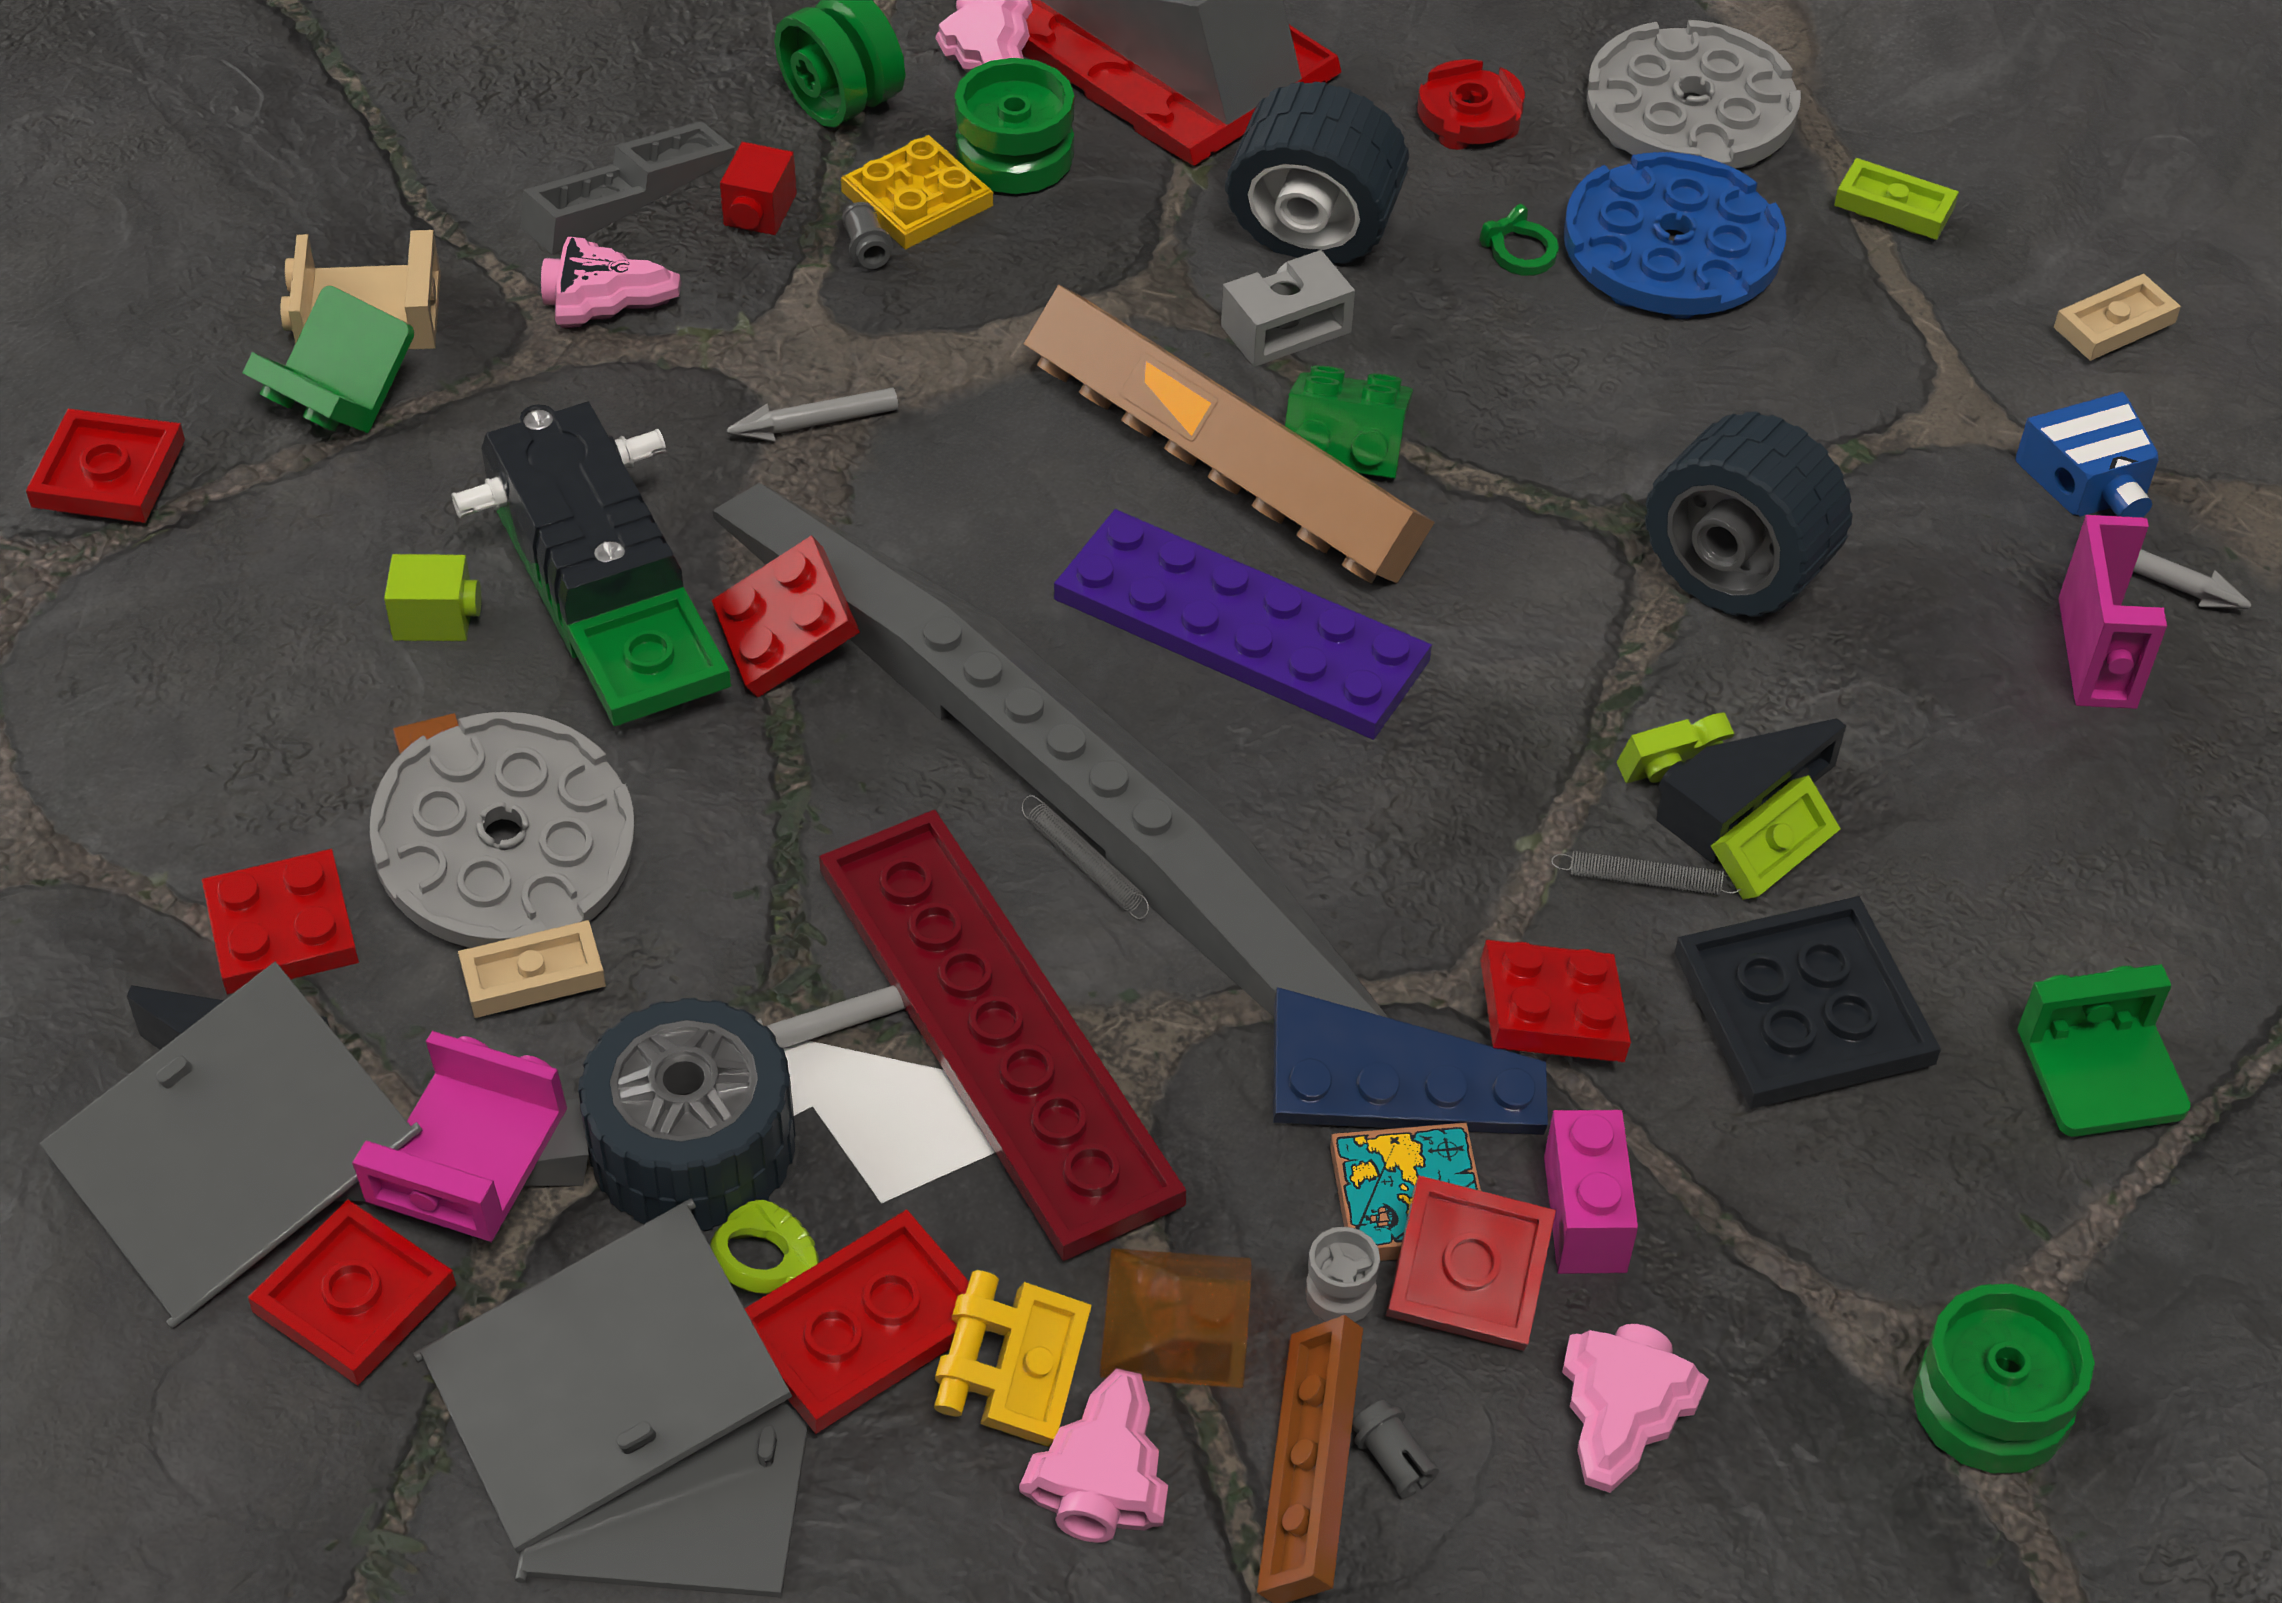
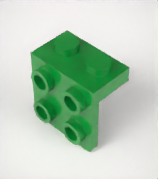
M326 286L320 291L286 365L252 352L242 373L264 384L259 393L260 395L290 409L293 408L296 401L305 405L307 408L303 417L335 432L339 423H343L369 433L414 338V329L410 324L334 286Z
M1316 365L1311 367L1310 372L1300 373L1289 393L1285 426L1357 473L1396 478L1405 416L1411 403L1413 389L1401 386L1402 379L1393 375L1368 374L1367 381L1345 378V371L1343 369L1332 366Z
M2162 964L2138 968L2120 966L2102 973L2074 977L2056 975L2044 981L2034 982L2017 1030L2058 1128L2065 1135L2076 1137L2178 1122L2186 1118L2191 1103L2156 1027V1022L2172 986Z

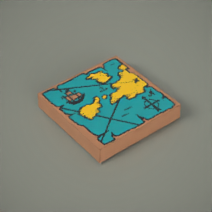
M1467 1123L1331 1134L1330 1150L1344 1227L1361 1230L1370 1236L1379 1249L1380 1261L1396 1260L1399 1257L1412 1194L1418 1175L1481 1191Z

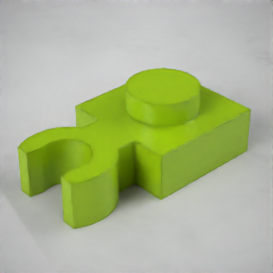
M1725 712L1709 715L1694 724H1691L1689 719H1685L1631 735L1616 763L1626 784L1648 778L1652 783L1661 782L1665 773L1675 763L1679 761L1685 763L1687 759L1693 758L1704 748L1722 744L1723 740L1732 738L1735 733Z

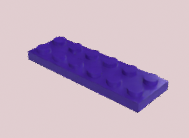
M1117 509L1113 510L1054 582V600L1372 740L1379 734L1430 662L1432 644Z

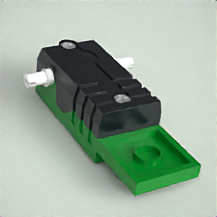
M589 401L558 411H554L546 405H531L521 412L520 423L486 433L481 449L487 479H485V484L451 494L458 517L461 519L464 516L492 507L497 511L571 657H578L614 727L731 687L730 670L684 588L682 569L626 469L628 467L633 468L634 462L666 453L665 442L660 430L655 429L654 431L629 439L620 436L619 439L614 440L611 435H607Z

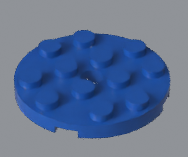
M1652 152L1632 155L1631 164L1619 166L1611 170L1602 165L1588 174L1577 185L1569 199L1566 210L1564 242L1568 255L1578 271L1596 288L1609 295L1615 303L1622 306H1634L1652 312L1669 314L1679 319H1687L1694 315L1720 312L1736 307L1765 290L1775 278L1781 265L1786 242V226L1777 203L1769 204L1756 192L1758 183L1741 171L1724 163L1697 155ZM1666 230H1677L1684 234L1676 235L1674 241L1669 240L1670 234Z

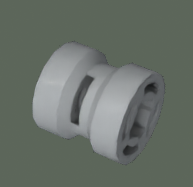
M1335 1227L1322 1232L1313 1241L1309 1252V1273L1306 1279L1305 1294L1307 1304L1312 1312L1322 1320L1329 1321L1346 1315L1356 1322L1363 1319L1371 1311L1376 1296V1279L1379 1273L1380 1255L1377 1245L1370 1236L1358 1229Z

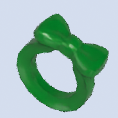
M1520 203L1505 218H1501L1498 221L1491 220L1485 222L1480 232L1479 241L1482 247L1492 248L1493 258L1503 269L1521 276H1536L1547 272L1554 266L1559 250L1558 242L1550 230L1540 224L1527 221L1528 209ZM1510 232L1535 237L1545 245L1546 253L1536 259L1524 260L1517 258L1505 248L1504 236Z

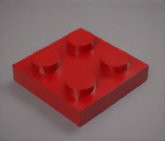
M68 408L26 489L31 508L146 523L185 442L181 423Z
M812 535L711 600L744 684L757 697L765 694L860 633L824 547Z
M332 849L202 879L221 977L227 995L235 993L274 962L280 966L289 979L359 963Z
M1485 941L1480 961L1493 1048L1625 1062L1631 1039L1614 954L1596 952L1590 949L1575 950L1539 946L1526 942Z
M1418 1175L1412 1194L1385 1316L1524 1351L1529 1343L1556 1210Z
M347 1199L248 1296V1300L254 1314L358 1386L456 1286V1281L451 1268Z

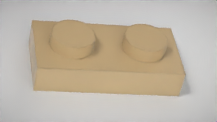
M2143 273L2059 310L2054 328L2091 361L2176 323L2181 306Z
M589 920L458 951L474 1018L606 986L603 967Z

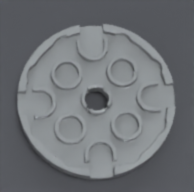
M1688 20L1686 28L1659 29L1658 22H1652L1622 32L1599 50L1590 68L1587 85V104L1594 122L1603 134L1609 138L1610 143L1616 148L1625 150L1632 155L1652 152L1685 153L1713 159L1736 169L1755 166L1759 161L1775 153L1785 144L1797 122L1801 90L1796 89L1791 78L1793 69L1782 55L1762 40L1746 32L1726 25L1700 20Z
M489 712L458 719L459 726L440 732L429 739H426L424 735L408 746L391 764L380 782L371 809L370 840L374 865L385 891L395 905L419 927L439 938L473 948L586 920L590 921L608 905L625 879L630 866L634 845V812L630 793L626 783L622 784L617 773L606 761V753L585 735L567 725L545 717L517 712ZM508 819L516 822L521 827L522 832L520 831L515 837L501 840L500 844H496L494 839L485 830L489 824L496 820Z

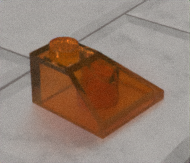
M1112 1248L1100 1378H1107L1115 1369H1121L1141 1374L1143 1381L1243 1388L1249 1321L1251 1258Z

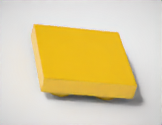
M930 135L914 139L906 146L879 159L871 160L864 164L863 167L841 177L842 193L853 203L867 202L871 204L876 211L875 213L881 228L887 231L905 250L993 206V191Z

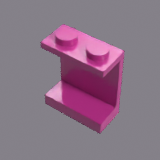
M2085 515L2058 598L2076 706L2138 708L2167 628L2164 608L2121 606L2149 527L2147 518Z
M432 1031L426 1040L435 1074L407 1119L410 1126L417 1122L423 1131L399 1150L366 1140L352 1164L365 1202L492 1242L567 1110L559 1073L556 1068H552L545 1061L534 1056L524 1055L516 1057L490 1049L484 1043L472 1037L462 1036L455 1038Z

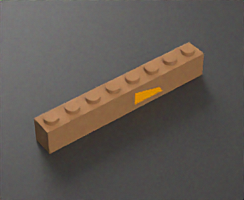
M1061 285L1057 286L1024 342V345L1042 356L1037 366L1064 382H1067L1070 375L1084 383L1079 390L1081 395L1106 410L1110 408L1112 402L1124 409L1126 412L1121 421L1149 438H1151L1156 430L1169 439L1164 447L1169 453L1192 466L1195 465L1198 459L1212 467L1207 476L1209 479L1236 495L1243 487L1256 496L1251 505L1253 508L1282 524L1286 516L1301 525L1296 534L1300 539L1324 553H1327L1330 547L1333 546L1346 555L1342 566L1369 583H1373L1377 575L1398 583L1435 523L1091 301Z

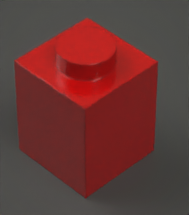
M741 142L720 181L723 223L725 226L776 236L797 194L793 151Z

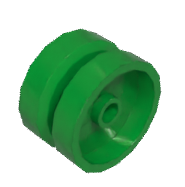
M821 0L815 8L805 7L783 18L777 24L774 43L777 61L784 80L799 105L811 118L821 125L837 127L858 116L865 110V107L874 108L895 97L903 90L906 77L904 56L896 33L885 14L873 0Z
M1007 58L991 60L971 69L959 81L954 96L955 119L958 126L955 134L956 157L961 164L992 191L1010 194L1039 191L1057 183L1070 170L1074 157V132L1072 129L1074 93L1070 81L1060 71L1037 60Z
M1986 1284L1956 1295L1938 1315L1929 1345L1918 1368L1913 1398L1919 1422L1934 1444L1963 1465L1992 1474L2024 1473L2050 1461L2066 1442L2074 1425L2076 1413L2081 1409L2090 1389L2095 1362L2088 1335L2069 1310L2044 1293L2015 1284Z

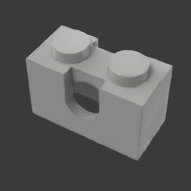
M1319 250L1287 261L1278 269L1276 274L1266 278H1262L1256 272L1223 284L1221 327L1251 365L1256 367L1351 333L1355 290L1323 251ZM1294 320L1299 321L1297 326L1290 329L1276 328Z

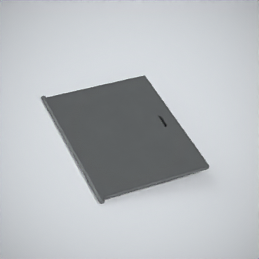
M274 962L39 1144L169 1312L171 1317L166 1322L174 1329L358 1182V1178L352 1162L366 1140L399 1150L423 1131V1129L417 1122L412 1126L409 1125L285 972Z
M692 1198L413 1352L418 1362L423 1359L425 1360L517 1553L793 1397L692 1215L691 1210L696 1208Z
M787 1399L520 1552L515 1581L525 1583L527 1577L782 1598L809 1425ZM776 1442L773 1463L770 1466H767V1461L770 1460L773 1456L774 1445Z

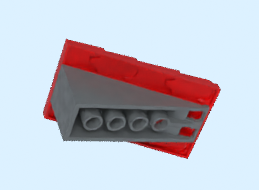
M1031 0L1033 11L1026 20L1030 37L1022 49V54L1025 57L1056 68L1072 84L1083 89L1084 95L1088 99L1133 124L1136 133L1193 166L1209 157L1212 151L1215 153L1244 135L1257 104L1262 98L1268 97L1271 91L1297 82L1326 83L1342 73L1338 55L1288 23L1283 0Z

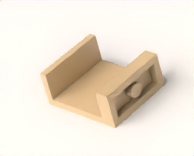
M412 230L410 232L408 265L315 268L308 234L297 235L294 258H286L285 280L290 296L281 297L280 311L284 331H293L296 344L320 291L326 286H334L410 324L414 329V338L409 349L435 348L441 270L434 231Z

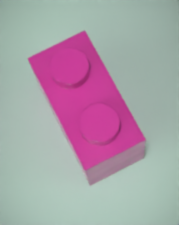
M1553 1110L1544 1161L1550 1209L1556 1210L1552 1230L1558 1274L1627 1273L1638 1230L1623 1112L1622 1110Z

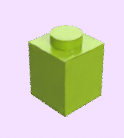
M392 554L384 601L393 641H467L470 616H479L481 612V585L479 580H470L466 555Z

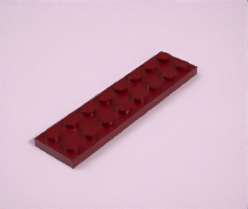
M935 809L819 856L820 873L890 985H894L899 991L908 1014L1063 1261L1186 1206L1187 1190Z

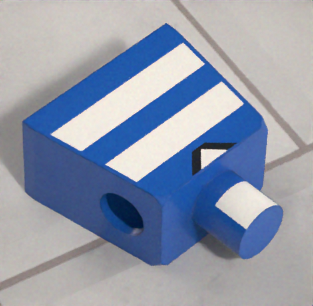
M2123 391L2027 418L2015 460L2072 515L2081 517L2111 508L2117 516L2143 518L2150 511L2152 501L2147 493L2159 461L2158 452Z

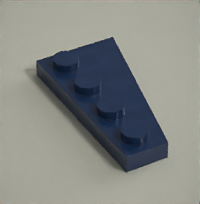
M1277 987L1274 998L1273 1123L1408 1128L1467 1123L1468 1132L1544 1135L1548 1126L1546 1062Z

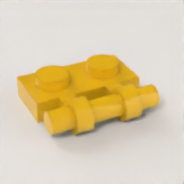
M972 1271L966 1294H961L957 1297L952 1320L957 1323L949 1355L940 1357L935 1380L940 1384L934 1409L948 1416H962L968 1392H975L988 1397L981 1425L1049 1447L1053 1443L1060 1427L1092 1305L1024 1282L1017 1289L1013 1307L994 1301L999 1278L996 1275L986 1271ZM985 1331H991L1004 1336L996 1368L977 1361Z

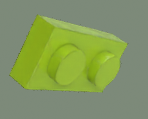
M1856 158L1837 190L1834 206L1855 212L1863 217H1870L1906 229L1914 234H1921L1937 240L1955 208L1959 191Z
M1808 775L1793 779L1713 843L1711 847L1736 889H1741L1738 892L1744 900L1759 897L1841 828Z

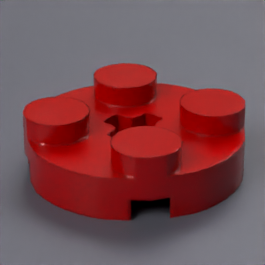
M1462 59L1445 62L1434 67L1428 73L1427 82L1424 85L1421 83L1417 105L1419 117L1428 129L1439 135V142L1449 149L1461 150L1468 147L1469 144H1485L1500 139L1514 138L1520 129L1525 102V91L1519 79L1502 67L1499 68V75L1483 70L1484 61Z

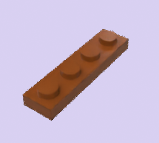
M1346 1315L1301 1330L1290 1336L1257 1593L1272 1603H1287L1333 1589L1363 1336V1328Z

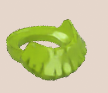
M766 1200L747 1202L728 1216L727 1222L716 1230L709 1245L729 1282L739 1288L755 1293H770L819 1263V1256L814 1247L815 1242L809 1236L808 1231L802 1227L801 1222L796 1217H793L787 1209ZM731 1238H764L776 1244L783 1252L784 1257L777 1267L766 1270L754 1269L742 1264L731 1254L728 1248V1241Z

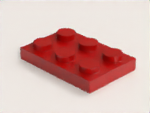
M906 1209L744 1309L793 1396L788 1401L813 1432L817 1434L951 1348L957 1323L952 1320L957 1297L961 1294H966L969 1281Z

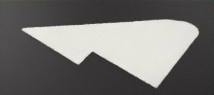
M809 1040L783 1048L788 1060L794 1116L811 1107L815 1109L881 1204L995 1153L943 1069Z

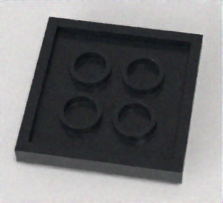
M1860 896L1689 934L1677 939L1674 953L1750 1109L1937 1064L1941 1048Z

